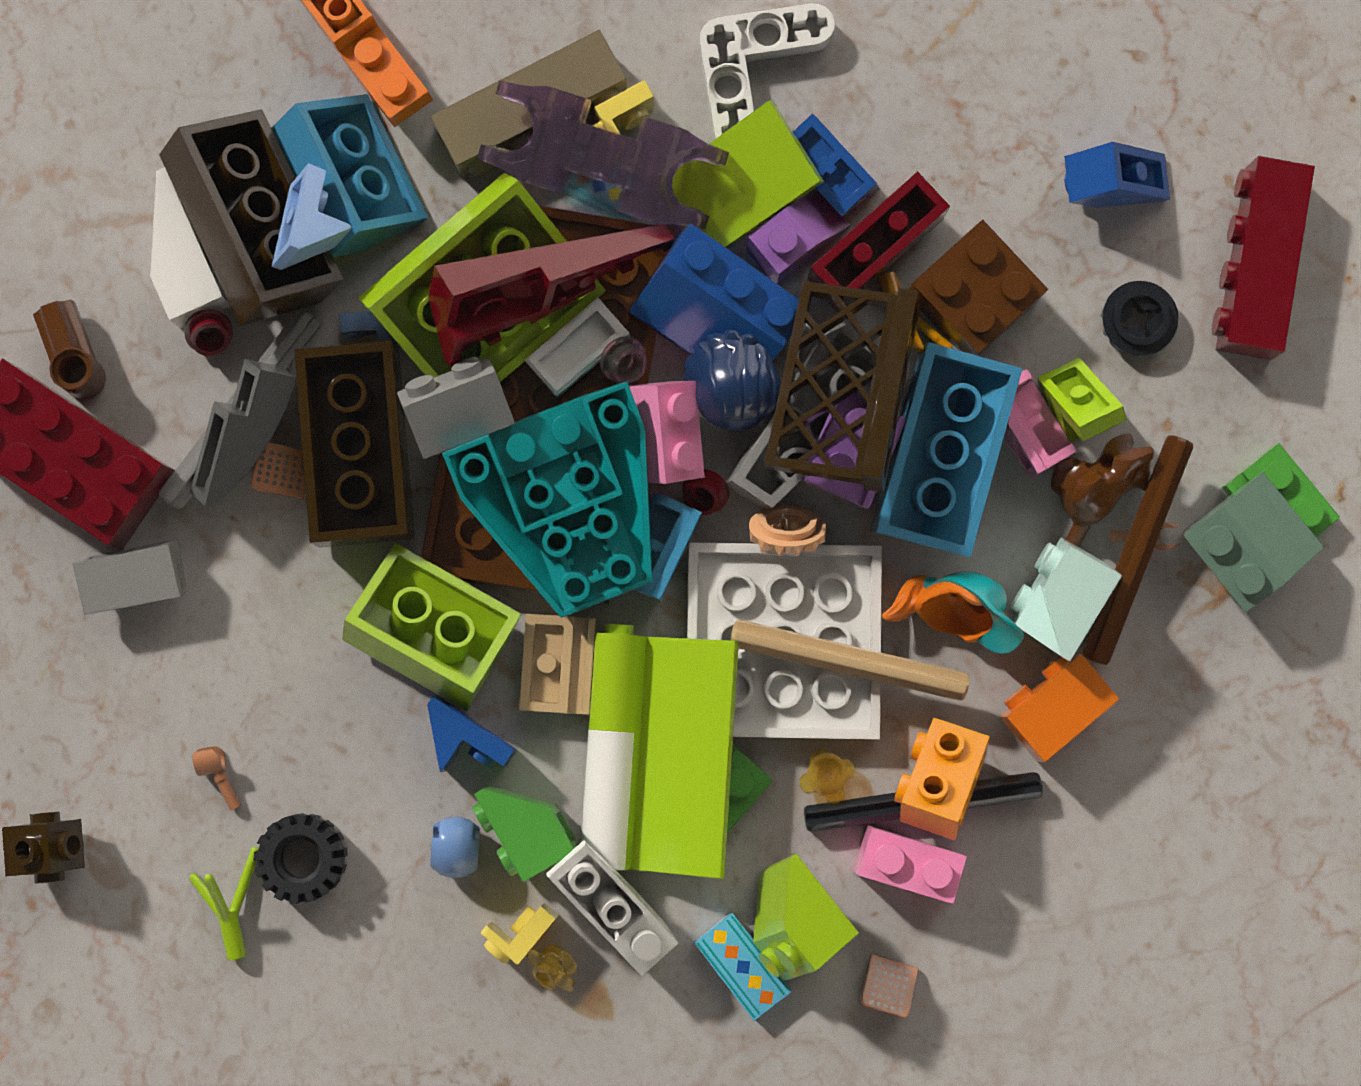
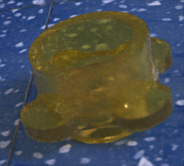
M816 749L809 756V768L807 773L800 777L799 786L806 794L814 792L824 796L830 804L840 803L845 797L843 788L847 779L854 776L855 767L848 759L842 760L839 756L828 753L824 749ZM825 772H828L831 774L832 778L830 780H824L822 775Z
M554 944L548 945L541 953L534 949L529 951L527 959L535 966L532 969V974L541 986L548 990H554L556 987L563 988L568 992L574 990L576 984L572 976L577 972V965L567 951Z

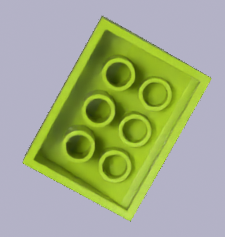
M503 173L361 294L358 299L423 374L432 375L435 378L452 371V367H449L444 359L428 297L434 266L567 241L520 181ZM596 279L594 281L596 285L594 291L533 324L526 321L500 331L502 341L490 347L483 340L461 352V358L464 360L476 357L481 360L488 357L496 371L499 382H501L606 290Z

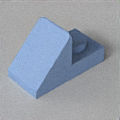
M308 163L291 183L272 267L282 270L337 246L352 229L350 224L322 213L328 198V192L322 190L326 170Z

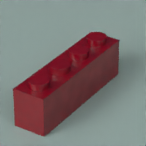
M1257 156L1245 169L1239 171L1234 189V196L1240 198L1238 215L1232 216L1227 231V243L1233 244L1230 261H1225L1219 280V288L1225 290L1223 307L1216 309L1212 322V335L1218 336L1215 350L1273 360L1285 352L1314 176V165Z

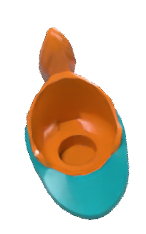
M959 571L948 574L941 579L926 575L913 576L904 583L893 605L882 614V618L888 622H900L907 619L910 615L917 613L928 626L936 631L958 635L967 643L978 642L990 651L1000 654L1015 650L1024 639L1022 630L1004 614L1007 605V596L1004 588L991 578L973 571Z

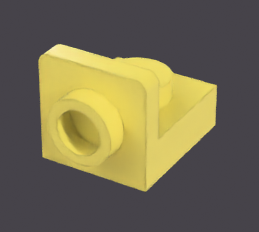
M645 80L594 107L597 123L591 125L593 133L602 149L606 151L611 148L617 159L626 155V143L618 128L624 126L625 130L637 127L650 117L648 112L654 108V96Z
M546 903L542 904L537 911L528 906L510 928L517 934L514 939L509 937L493 922H490L480 932L488 939L484 947L502 963L506 964L511 959L518 965L557 919L559 914Z

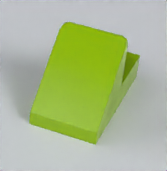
M1080 357L1037 377L1039 386L1069 442H1074L1080 438L1082 441H1085L1127 421L1124 406Z

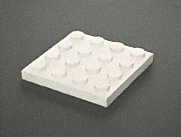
M689 542L687 638L730 640L736 620H744L881 652L882 546L818 545L814 552L801 551L799 556H795L792 553H784L778 556L777 551L774 550L761 551L759 544ZM739 649L733 737L880 739L881 682Z

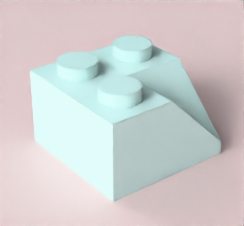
M1061 537L1056 546L1051 543L1046 545L1035 564V568L1038 569L1039 573L1031 588L1025 584L1020 588L1010 609L1016 612L1012 621L1021 630L1061 657L1071 661L1122 575L1112 566Z

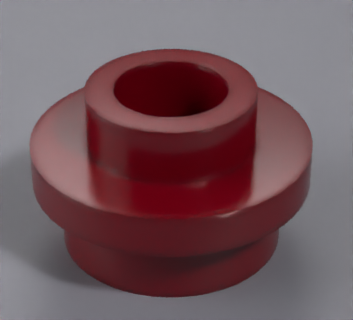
M206 309L198 311L188 318L184 326V335L187 344L197 353L204 356H215L222 353L230 344L233 337V328L230 319L225 314L217 310ZM205 328H216L213 332L204 333L201 331Z
M704 469V478L685 480L683 482V501L686 506L702 512V515H710L720 511L726 505L730 491L726 481L719 474Z

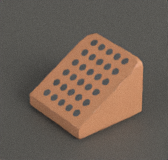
M268 443L254 465L251 488L257 492L304 499L306 490L302 450Z
M871 954L858 997L859 1004L908 1019L918 967Z

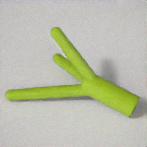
M256 846L250 850L230 909H228L212 874L204 876L205 883L196 873L191 874L189 877L190 882L218 918L227 960H236L247 955L238 915L257 860H253L254 852L259 849Z

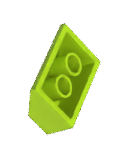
M394 543L345 618L342 640L468 711L492 673L521 618V613L401 545Z

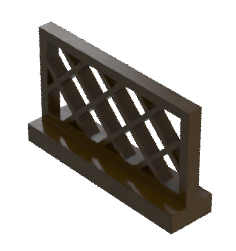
M803 281L766 452L765 469L862 484L864 490L884 493L919 317L918 291L898 288L897 294ZM811 298L832 300L840 312L818 326L808 313ZM844 302H850L852 304L847 307L844 304ZM867 305L885 307L884 322L868 333L864 331L853 316ZM847 319L860 338L837 352L824 334ZM807 323L811 331L804 335ZM881 336L879 348H877L873 341ZM816 339H819L831 357L808 372L799 359L800 350ZM867 346L876 358L875 368L857 379L843 360ZM838 365L851 384L830 398H827L815 379ZM796 369H798L802 376L794 381ZM872 381L868 395L863 387ZM809 384L822 403L799 418L789 405L792 394ZM857 391L867 405L866 413L847 425L834 406ZM828 411L842 430L818 445L805 425ZM788 414L793 422L784 428ZM862 428L859 442L854 433ZM798 430L812 448V450L797 460L778 457L781 441ZM848 438L858 451L855 468L833 466L824 453ZM819 457L823 464L813 463L811 461Z

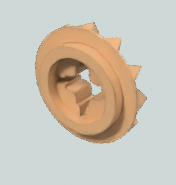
M778 505L759 511L750 519V541L759 544L761 551L774 550L777 551L778 556L784 553H792L795 556H799L801 551H816L817 546L825 542L826 524L819 515L803 507Z

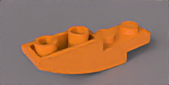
M300 0L372 101L378 105L393 127H396L433 101L428 90L377 25L373 15L361 0Z

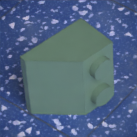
M1263 471L1184 530L1186 540L1245 613L1286 584L1324 548Z

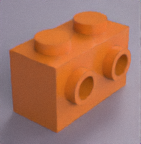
M1082 654L1074 655L1071 661L1059 655L1041 670L1045 679L1032 690L1027 685L1022 686L1004 702L1008 710L999 717L1037 762L1049 760L1120 700Z

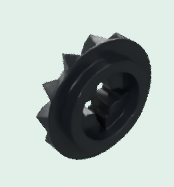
M1131 281L1119 286L1108 296L1100 315L1104 327L1103 335L1107 336L1114 344L1115 350L1126 352L1133 357L1153 355L1159 352L1171 342L1178 327V310L1173 298L1165 289L1148 281ZM1132 307H1136L1139 313L1148 312L1149 314L1154 311L1156 312L1145 324V333L1141 332L1138 326L1130 327L1128 325L1123 327L1127 319L1133 315Z

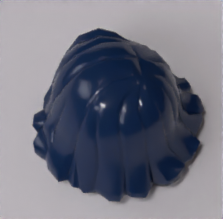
M728 329L724 333L707 335L706 341L694 347V354L686 358L684 363L686 371L683 375V381H696L698 409L705 420L721 429L745 431L758 425L776 410L781 386L780 377L769 353L764 346L758 343L755 335L750 333L741 335L732 329Z

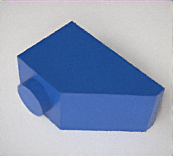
M1109 142L1064 156L1066 167L1064 184L1069 194V203L1101 208L1170 200L1164 153L1117 142Z

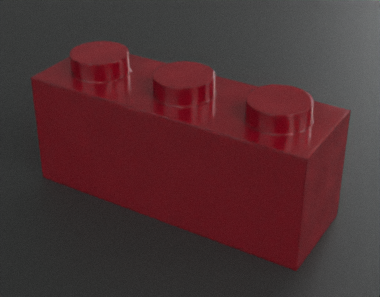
M917 171L810 267L807 280L814 283L866 290L943 221L950 205ZM826 299L829 302V304L839 313L840 310L835 305V303L832 300ZM844 302V304L848 306L850 302Z

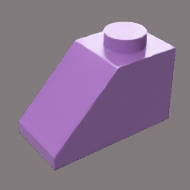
M817 191L786 207L749 236L747 251L767 276L776 284H780L848 230L850 225Z

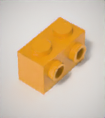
M933 717L928 733L919 732L916 737L910 759L917 761L911 776L903 773L895 794L894 801L901 803L900 822L956 841L986 759L990 736Z

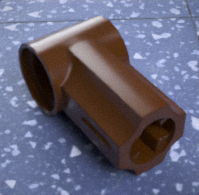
M70 299L54 301L41 306L33 316L50 360V377L56 385L75 398L85 400L95 397L104 388L106 382L105 370L96 360L76 303ZM86 364L87 370L83 379L71 384L69 378L71 371L78 365Z

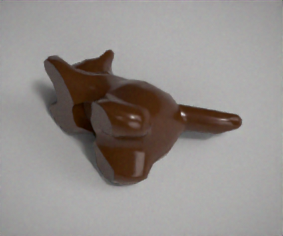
M1122 434L1106 443L1099 458L1094 463L1080 461L1074 457L1058 463L1053 471L1050 485L1051 489L1060 497L1064 511L1073 521V526L1065 540L1079 547L1090 530L1091 525L1097 524L1109 515L1124 494L1131 489L1146 490L1151 477L1150 467L1154 457L1153 448H1133L1134 439L1132 435Z

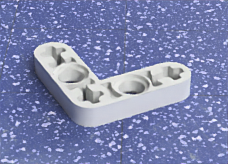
M810 3L717 17L709 20L703 26L700 32V54L714 139L729 129L728 111L745 106L746 110L737 109V122L754 111L746 62L811 53L824 49L830 43L835 27L834 17L827 7ZM809 18H815L817 25H825V27L820 29L819 37H811L809 30H800L794 32V42H787L788 26L786 21L788 20L793 21L792 30L806 27V22ZM761 24H772L779 30L780 39L774 45L763 46L755 40L754 30ZM723 32L725 39H733V41L727 43L726 54L728 63L719 65L718 47L716 44H708L714 41V33ZM710 64H712V65H718V66H716V67H714V68H711V67H710ZM723 76H733L740 82L742 89L736 97L730 99L723 98L715 91L714 85L716 81ZM717 110H723L724 112L718 114Z

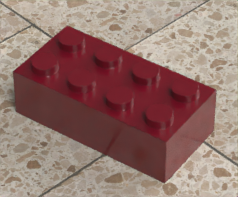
M2 358L0 361V474L106 545L123 550L160 496L159 491L174 473L175 469L22 368Z

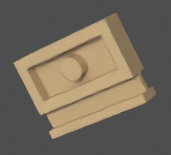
M526 614L519 710L589 715L596 618L570 616L561 618L555 615Z

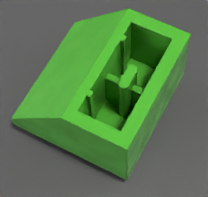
M489 786L474 794L479 803L472 808L479 823L486 833L494 829L502 844V847L497 850L501 863L510 876L518 873L522 882L560 862L579 845L561 810L555 803L494 786Z

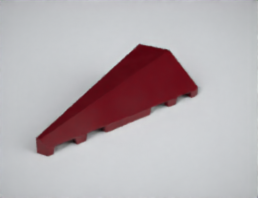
M665 224L434 266L428 297L445 361L449 367H452L459 361H462L461 352L483 340L491 347L502 341L500 331L526 321L533 324L596 289L594 281L616 268L622 274L634 269L632 259L661 249L663 252L669 250L674 241L673 236Z

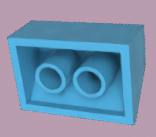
M368 94L295 103L271 127L295 179L308 163L326 170L322 190L328 192V198L322 213L352 226V229L337 246L330 249L333 257L363 252L428 219Z

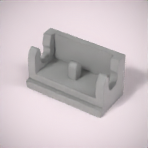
M178 539L87 556L72 563L84 615L181 597L183 595L182 588L186 587V579Z

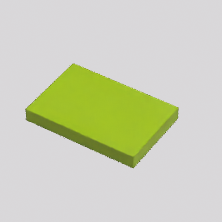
M768 100L660 178L655 184L683 229L692 223L729 249L775 217L786 207L792 205L822 184L824 180L775 102Z

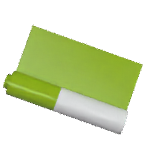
M605 624V633H595L581 842L585 840L615 870H640L724 878L739 641L633 635L634 626Z

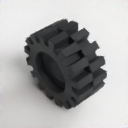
M301 813L281 818V820L272 823L266 828L268 831L260 836L257 842L260 846L258 851L254 852L253 859L258 861V868L254 870L257 877H262L264 883L261 886L266 892L271 890L275 893L274 898L280 901L285 899L289 900L291 904H299L301 902L308 903L326 895L332 888L337 886L341 881L339 879L341 874L345 873L347 864H344L345 857L348 856L347 847L344 848L341 841L344 837L341 832L337 833L333 828L335 825L332 822L320 819L321 816ZM295 839L310 841L319 853V864L316 870L307 877L292 875L286 869L283 862L285 848Z

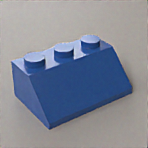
M691 223L678 234L671 248L667 251L631 305L628 313L690 356L694 354V347L706 341L707 335L717 332L724 333L728 329H732L741 335L746 333L755 335L758 343L766 348L773 361L791 337L799 299Z

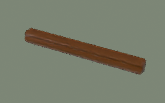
M1168 435L1165 438L1115 567V570L1122 577L1095 619L1083 649V656L1093 662L1107 665L1112 658L1193 451V443L1189 440L1175 435Z

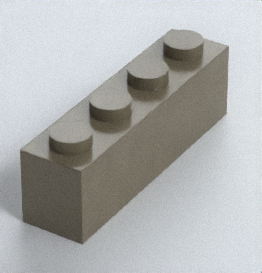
M599 29L430 115L460 177L462 178L468 174L476 177L493 169L497 164V159L511 152L514 155H520L531 150L539 143L538 138L554 130L557 134L574 128L580 123L581 116L595 110V106L627 90V81Z

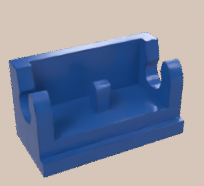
M813 113L793 131L824 180L816 189L842 217L845 214L847 216L852 215L856 211V207L865 198H871L880 190L877 182Z

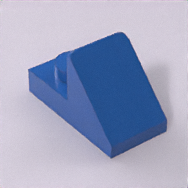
M432 696L428 702L427 707L440 772H446L465 742L472 746L468 754L485 766L492 769L496 762L502 766L509 764L518 750L517 748L441 698Z

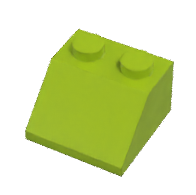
M797 853L766 867L758 874L753 943L761 952L759 954L761 963L773 976H780L783 981L815 972L859 934Z

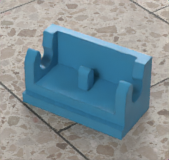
M653 494L649 503L652 582L633 590L661 602L701 519L702 512L663 494Z

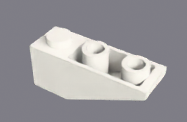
M164 167L156 171L150 277L169 320L182 329L188 318L198 311L206 309L222 311L231 307Z
M585 840L546 873L547 877L641 976L678 944L669 927L658 913Z

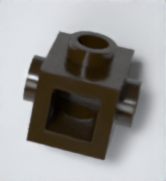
M60 811L29 814L30 824L2 827L5 877L34 874V884L65 880L64 871L85 868L81 819L61 821Z

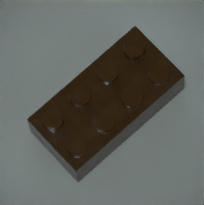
M255 110L177 128L159 156L240 326L322 303L344 279L330 250L282 270L272 267L289 188L295 177L263 110Z
M391 340L294 349L310 543L322 548L415 539L405 414L397 394L398 391L402 390L398 348Z

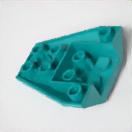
M627 381L577 397L516 421L513 425L442 453L461 501L561 618L652 582L645 426Z

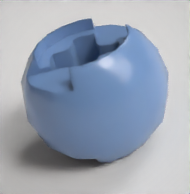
M459 816L444 818L434 824L430 859L431 868L440 875L449 878L466 877L476 871L479 852V826L470 819Z

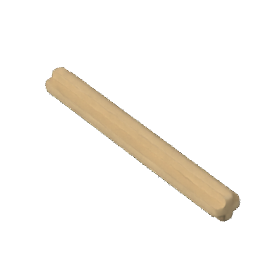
M736 620L730 640L739 641V649L954 700H964L969 687V675L966 672L753 622Z

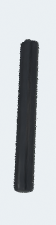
M1036 772L978 780L967 809L1038 799L1043 794L1040 775ZM895 792L807 805L803 811L805 826L808 831L816 832L900 819L901 803L894 801Z

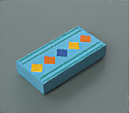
M733 912L729 913L694 941V944L753 1021L792 992V988L786 981H783L780 976H773L763 966L759 959L760 950L753 943L752 936Z

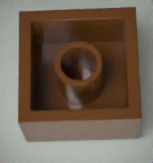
M983 219L922 273L909 288V290L918 291L920 311L958 351L979 356L1049 290Z

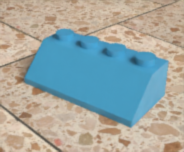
M929 342L924 344V351L918 353L914 367L916 373L911 378L901 415L907 418L891 455L884 493L880 492L870 527L871 532L971 558L1023 368Z

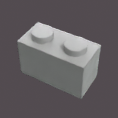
M476 357L464 359L453 365L450 372L435 378L432 375L420 376L408 382L405 386L406 389L397 392L423 459L515 424L496 371L488 357L481 360Z

